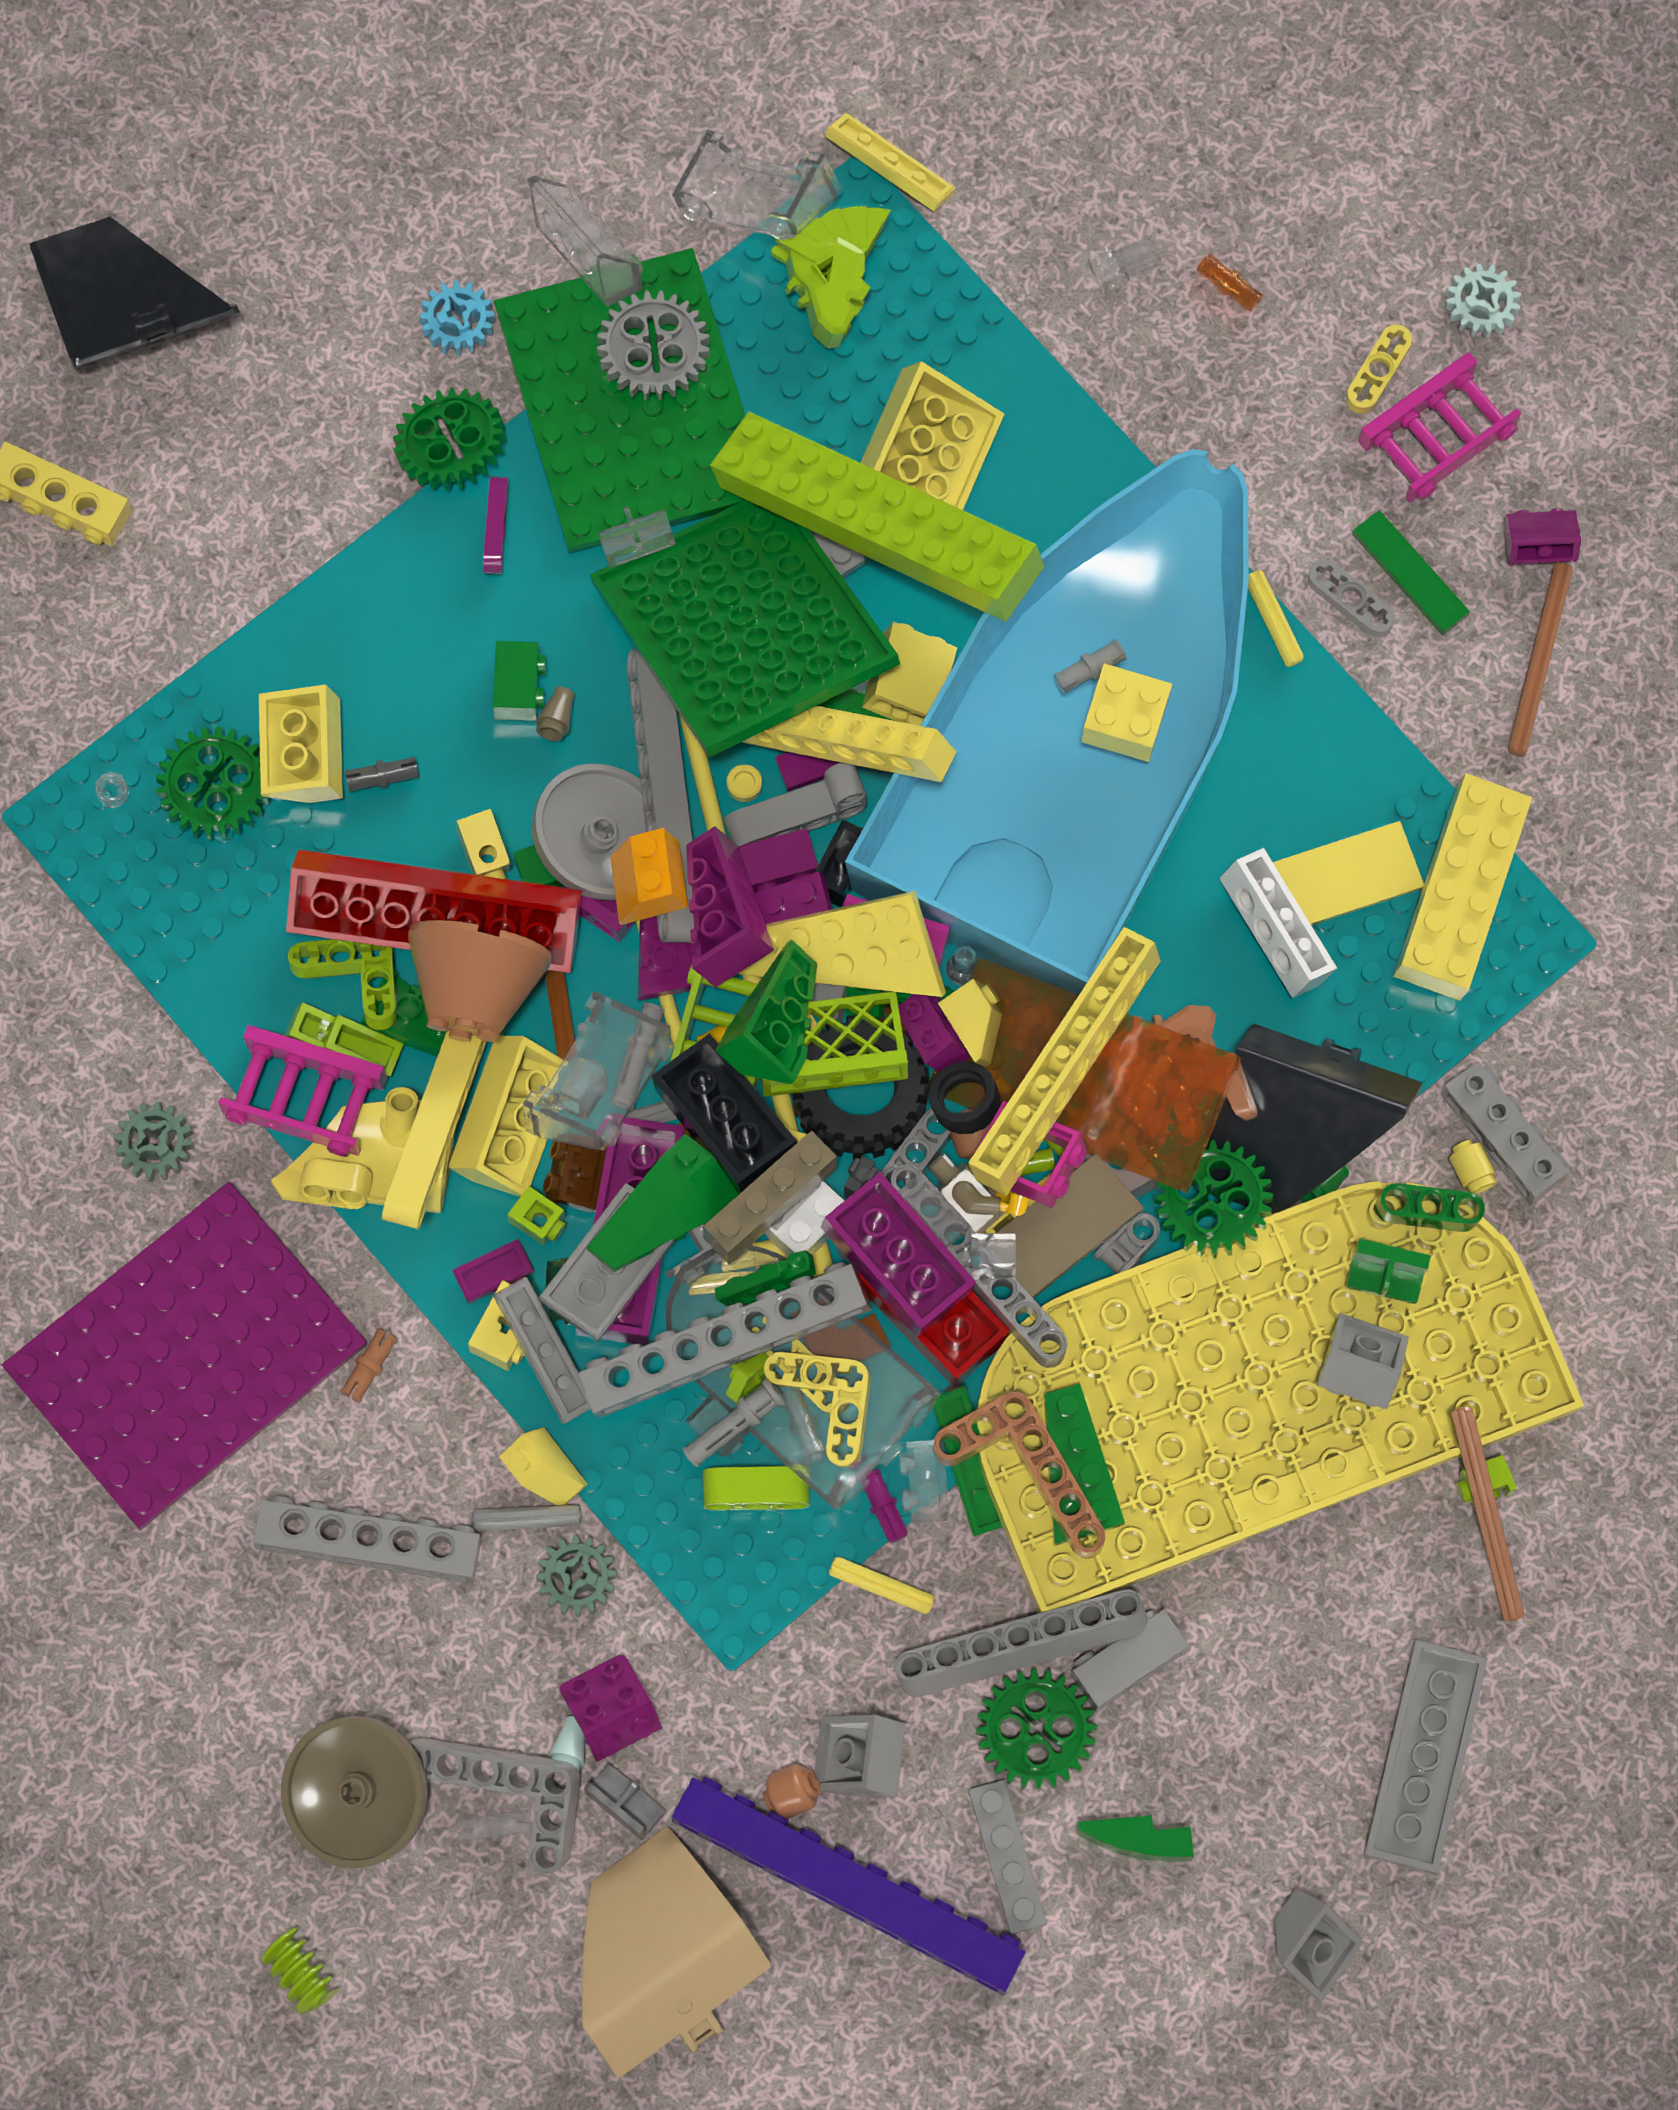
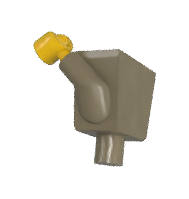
M942 1154L928 1167L940 1181L936 1186L939 1193L978 1236L984 1233L1005 1213L1016 1216L1026 1213L1029 1198L1012 1191L1007 1196H1004L975 1180L972 1171L964 1162L956 1167L945 1154Z

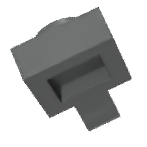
M864 1156L853 1160L848 1169L850 1177L844 1186V1196L849 1198L878 1174V1169L874 1167L875 1162Z

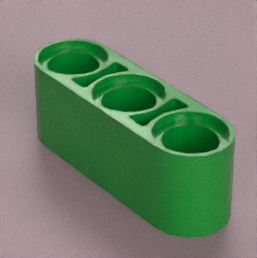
M1400 1183L1386 1186L1375 1204L1376 1213L1385 1222L1458 1232H1468L1474 1229L1485 1213V1203L1475 1193ZM1388 1196L1397 1197L1401 1200L1403 1209L1397 1211L1390 1209L1386 1204L1385 1198ZM1427 1200L1434 1202L1438 1207L1439 1213L1436 1215L1427 1214L1422 1208V1202ZM1467 1205L1471 1207L1475 1218L1464 1219L1458 1212V1206Z

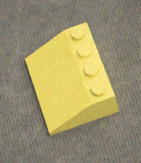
M922 361L901 370L861 463L963 510L1004 413Z

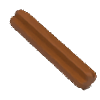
M547 970L545 972L557 1056L568 1063H573L577 1061V1052L564 972Z

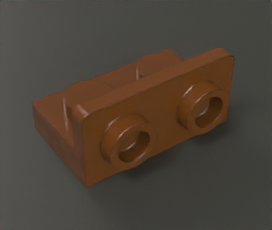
M573 1130L559 1135L553 1141L550 1149V1158L553 1160L550 1173L547 1174L543 1184V1192L546 1193L545 1197L555 1204H563L589 1213L596 1212L608 1141Z

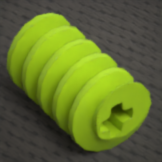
M294 1927L279 1936L266 1948L261 1962L263 1965L273 1964L270 1969V1975L272 1977L282 1976L278 1982L279 1988L283 1990L291 1988L287 1994V1999L290 2002L300 2000L295 2010L298 2014H304L327 2003L339 1992L340 1988L330 1991L326 1989L333 1978L327 1976L319 1979L318 1974L324 1966L322 1963L312 1967L309 1965L315 1953L314 1951L306 1954L300 1952L307 1941L303 1939L293 1942L292 1938L298 1931Z

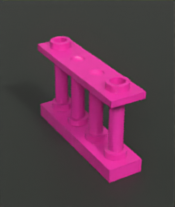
M1467 352L1361 428L1358 442L1367 452L1375 445L1378 448L1382 447L1412 482L1406 495L1409 503L1418 497L1422 500L1429 497L1437 489V483L1498 439L1502 442L1506 441L1518 430L1517 424L1521 416L1518 408L1504 417L1473 381L1477 360L1470 352ZM1455 388L1463 390L1493 426L1477 436L1446 400L1447 394ZM1428 407L1432 410L1436 409L1466 445L1450 455L1419 419L1421 417L1420 413ZM1402 426L1405 429L1409 428L1439 463L1425 475L1393 439V432Z
M248 1025L243 1039L252 1057L235 1101L220 1097L218 1104L225 1118L238 1125H245L246 1122L327 1146L329 1152L338 1156L347 1157L348 1153L359 1156L361 1151L357 1139L351 1137L367 1091H371L372 1088L382 1091L388 1078L384 1066ZM272 1056L284 1060L286 1067L268 1112L249 1106L264 1063ZM304 1067L317 1070L320 1077L303 1122L284 1117L283 1113L299 1070H304ZM340 1077L352 1081L351 1084L354 1087L336 1133L317 1127V1123L332 1083Z

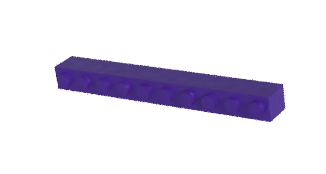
M692 1777L672 1815L673 1823L1002 1996L1005 1995L1026 1951L1020 1949L1022 1945L1020 1941L1004 1933L999 1938L987 1932L988 1925L979 1919L968 1916L965 1920L953 1914L955 1908L950 1904L937 1898L932 1903L921 1897L922 1891L914 1885L905 1881H901L900 1885L886 1879L888 1873L883 1869L870 1863L865 1868L854 1862L855 1856L849 1851L838 1846L831 1850L821 1845L822 1838L811 1831L802 1828L801 1832L798 1833L787 1827L789 1821L771 1811L766 1816L754 1809L756 1804L748 1798L739 1794L732 1798L720 1792L723 1787L707 1777H702L701 1781Z

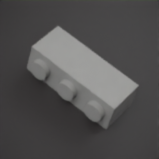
M1165 1609L1158 1614H1155L1153 1610L1146 1613L1147 1625L1140 1634L1105 1644L1107 1648L1094 1655L1090 1651L1074 1662L1076 1669L1072 1671L1071 1677L1083 1695L1088 1697L1087 1701L1096 1713L1188 1651L1190 1645Z

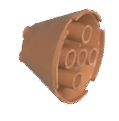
M443 920L421 921L412 924L411 930L408 933V940L428 1019L426 1026L433 1030L449 1031L448 1037L457 1041L469 1042L471 1036H476L483 1041L497 1042L501 1031L550 967L552 960L550 951L530 939L500 930L499 936L477 932V924Z

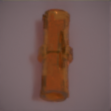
M1211 253L1206 255L1197 267L1196 271L1218 286L1219 292L1223 295L1228 294L1249 312L1263 298L1264 294L1242 279L1241 273L1237 270L1232 271Z

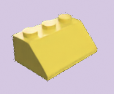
M327 685L259 694L261 795L263 797L305 803L342 799L340 698Z

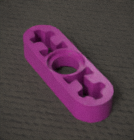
M490 477L483 558V572L488 574H502L509 480L506 477Z

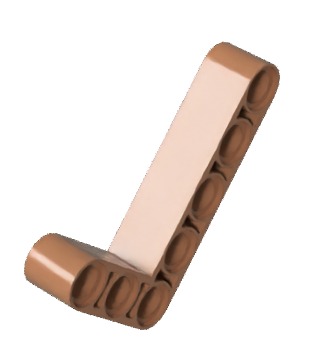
M1014 1391L1006 1393L946 1426L936 1434L933 1454L935 1459L944 1466L957 1465L1008 1437L1073 1552L1084 1559L1096 1557L1101 1552L1105 1542L1104 1529L1026 1395ZM1017 1403L1023 1407L1025 1413L1019 1419H1011L1005 1414L1004 1408L1008 1404ZM978 1421H985L991 1425L993 1431L986 1437H979L972 1431V1426ZM1036 1435L1042 1440L1043 1446L1037 1451H1029L1023 1446L1022 1441L1026 1436ZM948 1438L954 1439L959 1443L960 1450L956 1454L947 1455L940 1450V1443ZM1047 1467H1054L1060 1472L1061 1479L1056 1483H1047L1042 1479L1041 1471ZM1065 1499H1072L1078 1503L1080 1510L1075 1515H1065L1059 1508L1060 1502ZM1084 1531H1091L1097 1536L1098 1544L1092 1548H1085L1078 1542V1535Z

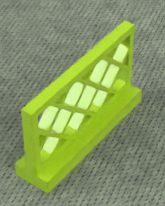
M896 992L808 1002L807 1013H812L821 1020L811 1032L808 1030L805 1032L804 1045L808 1046L813 1042L826 1052L819 1060L810 1061L806 1058L795 1082L785 1084L762 1079L763 1096L766 1097L908 1079V1060L904 1046ZM890 1004L891 1014L883 1023L868 1014L874 1005ZM840 1009H849L857 1015L847 1027L832 1018ZM862 1019L877 1028L868 1041L852 1032ZM892 1022H893L894 1031L889 1028V1026H890V1024H891ZM826 1024H829L841 1033L831 1046L817 1037V1034ZM884 1033L896 1041L897 1050L882 1052L874 1047L873 1044ZM847 1037L862 1047L854 1056H845L837 1050Z

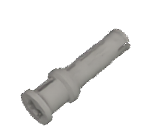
M767 1377L762 1380L763 1385L746 1398L740 1397L736 1403L737 1408L683 1448L685 1455L694 1466L698 1467L704 1460L726 1445L749 1425L753 1427L755 1425L759 1426L762 1423V1418L778 1405L783 1407L787 1404L779 1389Z

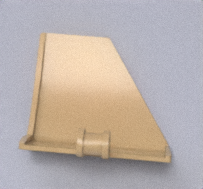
M665 1827L591 1882L583 1948L582 2027L618 2078L632 2070L678 2035L692 2054L699 2050L698 2045L713 2034L718 2036L724 2032L711 2011L771 1967V1963L740 1916L674 1832L669 1827Z

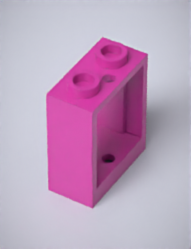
M1003 1100L980 1144L1007 1105V1101ZM1057 1122L1053 1124L1044 1139L1066 1149L1045 1187L1019 1177L1010 1190L1050 1208L1054 1207L1058 1198L1064 1197L1070 1184V1175L1075 1167L1079 1168L1086 1156V1146L1081 1133Z

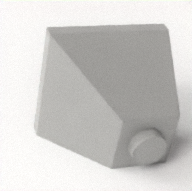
M1298 1889L1294 1891L1275 1918L1278 1963L1316 2000L1322 2003L1364 1941L1326 1903Z

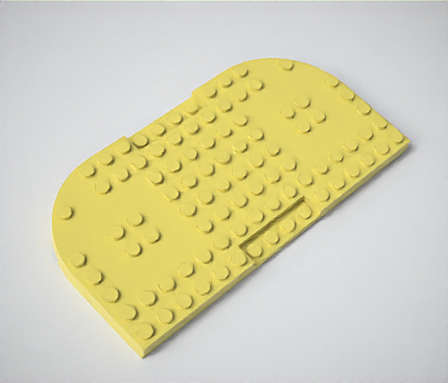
M1368 1182L1333 1191L1263 1218L1267 1228L1265 1230L1254 1228L1258 1240L1253 1241L1248 1237L1244 1238L1245 1250L1239 1248L1237 1244L1232 1245L1231 1256H1228L1224 1248H1219L1217 1258H1213L1211 1248H1206L1203 1255L1198 1256L1197 1245H1193L1188 1251L1184 1249L1178 1250L1068 1292L1041 1306L1067 1338L1064 1360L1056 1367H1043L1032 1358L1010 1333L997 1351L987 1371L980 1391L977 1409L1006 1393L1020 1392L1030 1400L1046 1428L1044 1395L1080 1383L1125 1524L1124 1526L1104 1531V1546L1096 1557L1090 1559L1077 1556L1068 1542L1054 1546L1052 1514L1008 1437L979 1452L980 1466L988 1492L1037 1613H1043L1116 1592L1242 1543L1252 1536L1373 1489L1383 1488L1460 1458L1462 1454L1451 1415L1452 1411L1459 1407L1471 1406L1473 1408L1483 1448L1580 1411L1584 1407L1583 1401L1529 1276L1518 1254L1503 1234L1500 1235L1484 1218L1480 1220L1474 1229L1468 1232L1385 1222L1376 1213L1375 1204L1384 1188L1395 1183ZM1406 1182V1184H1408V1185L1424 1186V1185H1419V1184H1415V1183ZM1388 1196L1385 1198L1386 1204L1390 1209L1395 1211L1403 1209L1402 1202L1397 1197ZM1429 1200L1422 1202V1208L1427 1214L1436 1215L1439 1213L1438 1207L1434 1202ZM1467 1205L1458 1206V1212L1464 1219L1475 1218L1471 1207ZM1359 1238L1431 1255L1429 1267L1423 1276L1419 1299L1416 1304L1347 1288L1346 1283L1354 1246ZM1339 1313L1409 1337L1402 1372L1387 1409L1378 1406H1368L1358 1399L1343 1394H1333L1326 1390V1388L1317 1386L1322 1363ZM1030 1314L1020 1325L1031 1327L1036 1323V1320ZM1051 1340L1045 1341L1040 1345L1041 1350L1045 1354L1052 1355L1060 1350L1058 1344ZM1017 1403L1008 1404L1004 1408L1005 1414L1011 1419H1019L1025 1413L1023 1407ZM985 1421L977 1422L980 1435L977 1436L986 1437L992 1433L993 1430L989 1423ZM1036 1435L1026 1436L1022 1441L1023 1446L1029 1451H1037L1043 1446L1042 1440ZM1047 1467L1040 1474L1045 1482L1050 1483L1049 1468ZM1094 1534L1080 1538L1078 1542L1085 1548H1092L1098 1544V1538Z

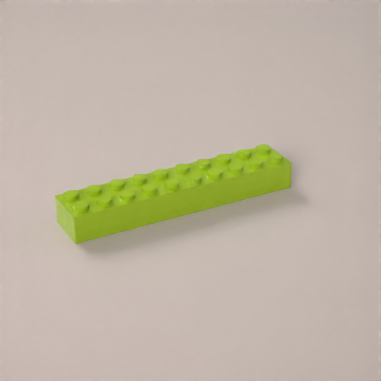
M751 412L747 413L710 464L720 488L1005 622L1045 567L1035 543Z

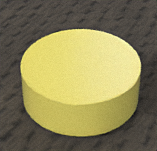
M739 765L733 768L727 776L728 793L739 802H749L757 798L762 790V777L759 771L750 765Z

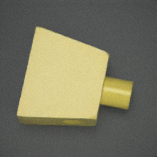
M491 809L457 820L456 833L472 874L506 879L505 873L510 871V861ZM484 855H491L493 856L494 861L491 863H485L482 861L481 857Z

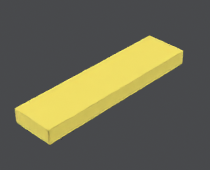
M848 113L843 114L828 127L825 137L935 212L953 195L954 186Z

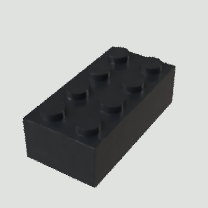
M709 1033L652 1074L651 1077L656 1093L693 1139L715 1157L738 1194H740L795 1146L797 1140L745 1076L741 1075L715 1051L718 1043Z

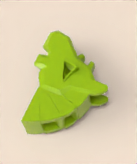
M867 206L836 208L820 218L817 217L800 233L788 231L777 234L775 237V242L779 245L772 247L771 256L784 263L787 267L789 283L786 285L785 292L789 295L792 291H796L801 296L798 299L797 306L800 309L806 307L812 335L826 348H838L851 327L850 322L854 316L857 317L865 303L864 298L871 288L861 279L865 272V260L883 231L891 210L867 208Z

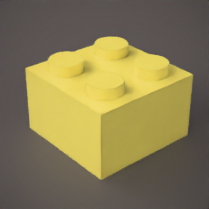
M1104 663L1085 721L1081 742L1150 762L1169 701L1172 683Z

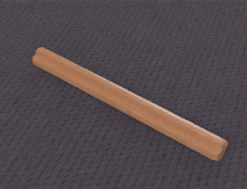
M1562 562L1556 563L1552 571L1508 746V752L1519 757L1525 756L1528 750L1573 571L1571 565Z
M1471 1406L1459 1407L1454 1409L1451 1415L1502 1617L1505 1621H1515L1524 1617L1525 1613L1474 1411Z

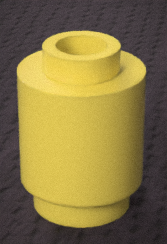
M1469 1139L1452 1148L1454 1154L1449 1157V1160L1464 1189L1480 1194L1497 1184L1494 1177L1496 1171L1481 1142L1473 1144L1472 1140Z

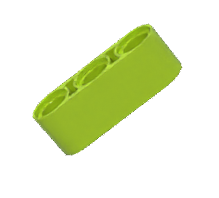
M717 1467L702 1471L703 1508L707 1510L803 1509L810 1506L809 1469L806 1467Z

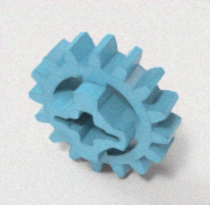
M454 280L453 288L449 289L445 283H441V292L439 294L433 290L429 291L431 302L422 301V311L424 313L419 314L420 324L424 325L422 327L423 336H431L430 345L432 347L441 343L442 353L444 354L450 348H455L456 355L460 356L462 348L465 347L470 353H473L474 343L477 342L484 346L486 344L484 334H493V326L490 324L495 322V314L491 311L493 309L491 299L484 300L485 294L483 289L477 290L474 293L471 282H468L465 288H460L459 281ZM442 305H444L442 311L436 313V312L438 311V309H439ZM452 310L454 311L455 315H458V317L462 319L463 326L461 325L460 321L456 319L455 316H452ZM480 318L476 328L473 331H471L472 325L477 323L478 319Z

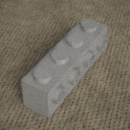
M1477 1061L1447 1083L1441 1092V1096L1477 1141L1482 1143L1485 1151L1531 1206L1565 1180L1569 1173L1566 1169L1568 1166L1567 1162L1557 1150L1552 1151L1543 1141L1545 1136L1541 1129L1534 1122L1529 1123L1521 1114L1522 1108L1519 1102L1512 1095H1506L1498 1086L1500 1082L1496 1074L1489 1067L1484 1068Z

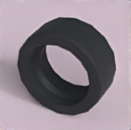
M956 1062L945 1067L934 1077L929 1087V1102L938 1122L946 1130L957 1134H973L985 1129L992 1122L1000 1107L1001 1095L992 1074L982 1065L973 1062ZM966 1082H975L984 1087L985 1097L982 1103L974 1110L955 1114L946 1109L944 1100L948 1092L955 1086Z

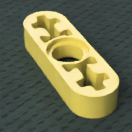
M1398 324L1390 325L1384 329L1349 386L1346 402L1353 412L1358 414L1371 412L1382 397L1410 350L1412 335L1406 327ZM1396 336L1401 337V345L1398 344L1395 347L1392 356L1387 354L1386 352L1391 342L1390 339H1395ZM1375 362H1382L1388 367L1389 372L1383 377H1377L1371 373L1369 367ZM1368 382L1372 385L1369 390L1368 399H1364L1362 403L1356 400L1357 394L1363 392Z

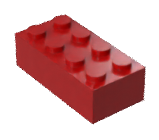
M858 1272L866 1296L954 1388L958 1387L991 1357L1009 1336L1010 1330L972 1291L916 1338L860 1272Z

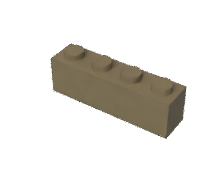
M810 1131L703 1226L704 1240L729 1265L836 1170L837 1156L813 1131Z

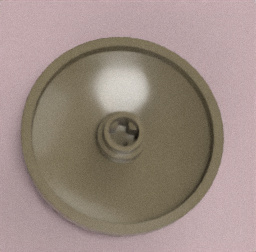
M350 1716L320 1724L309 1731L296 1744L284 1767L281 1781V1800L287 1823L296 1839L306 1850L318 1859L335 1866L363 1868L390 1859L410 1843L417 1833L425 1814L427 1783L421 1761L404 1736L381 1721L367 1717Z

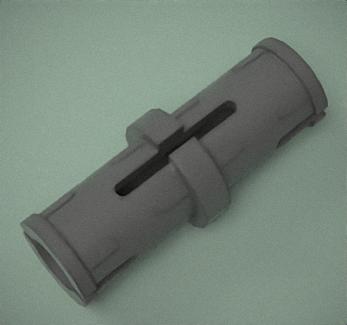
M414 756L383 763V760H378L376 765L345 770L349 793L375 786H381V789L388 788L390 783L414 778L419 779Z

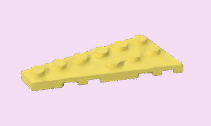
M915 891L765 924L774 950L737 973L763 977L785 944L792 939L817 962L815 983L942 997L946 994Z

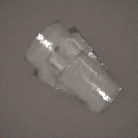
M969 946L959 947L947 961L946 973L955 984L963 986L972 979L977 980L981 975V963L975 951Z

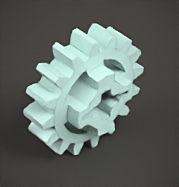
M1480 263L1477 264L1475 272L1472 273L1469 268L1465 267L1462 277L1457 275L1453 277L1452 286H1448L1446 297L1449 299L1446 301L1445 310H1453L1449 320L1451 322L1457 320L1461 322L1458 329L1460 332L1468 327L1471 329V337L1475 338L1478 331H1483L1485 339H1488L1491 330H1495L1498 335L1503 334L1504 325L1508 327L1513 325L1514 316H1518L1520 305L1517 303L1520 301L1521 293L1513 292L1517 284L1515 280L1509 282L1505 280L1507 271L1504 270L1498 275L1495 273V265H1491L1488 271H1483ZM1466 289L1467 297L1461 303V293ZM1502 300H1505V309L1500 313L1499 305Z

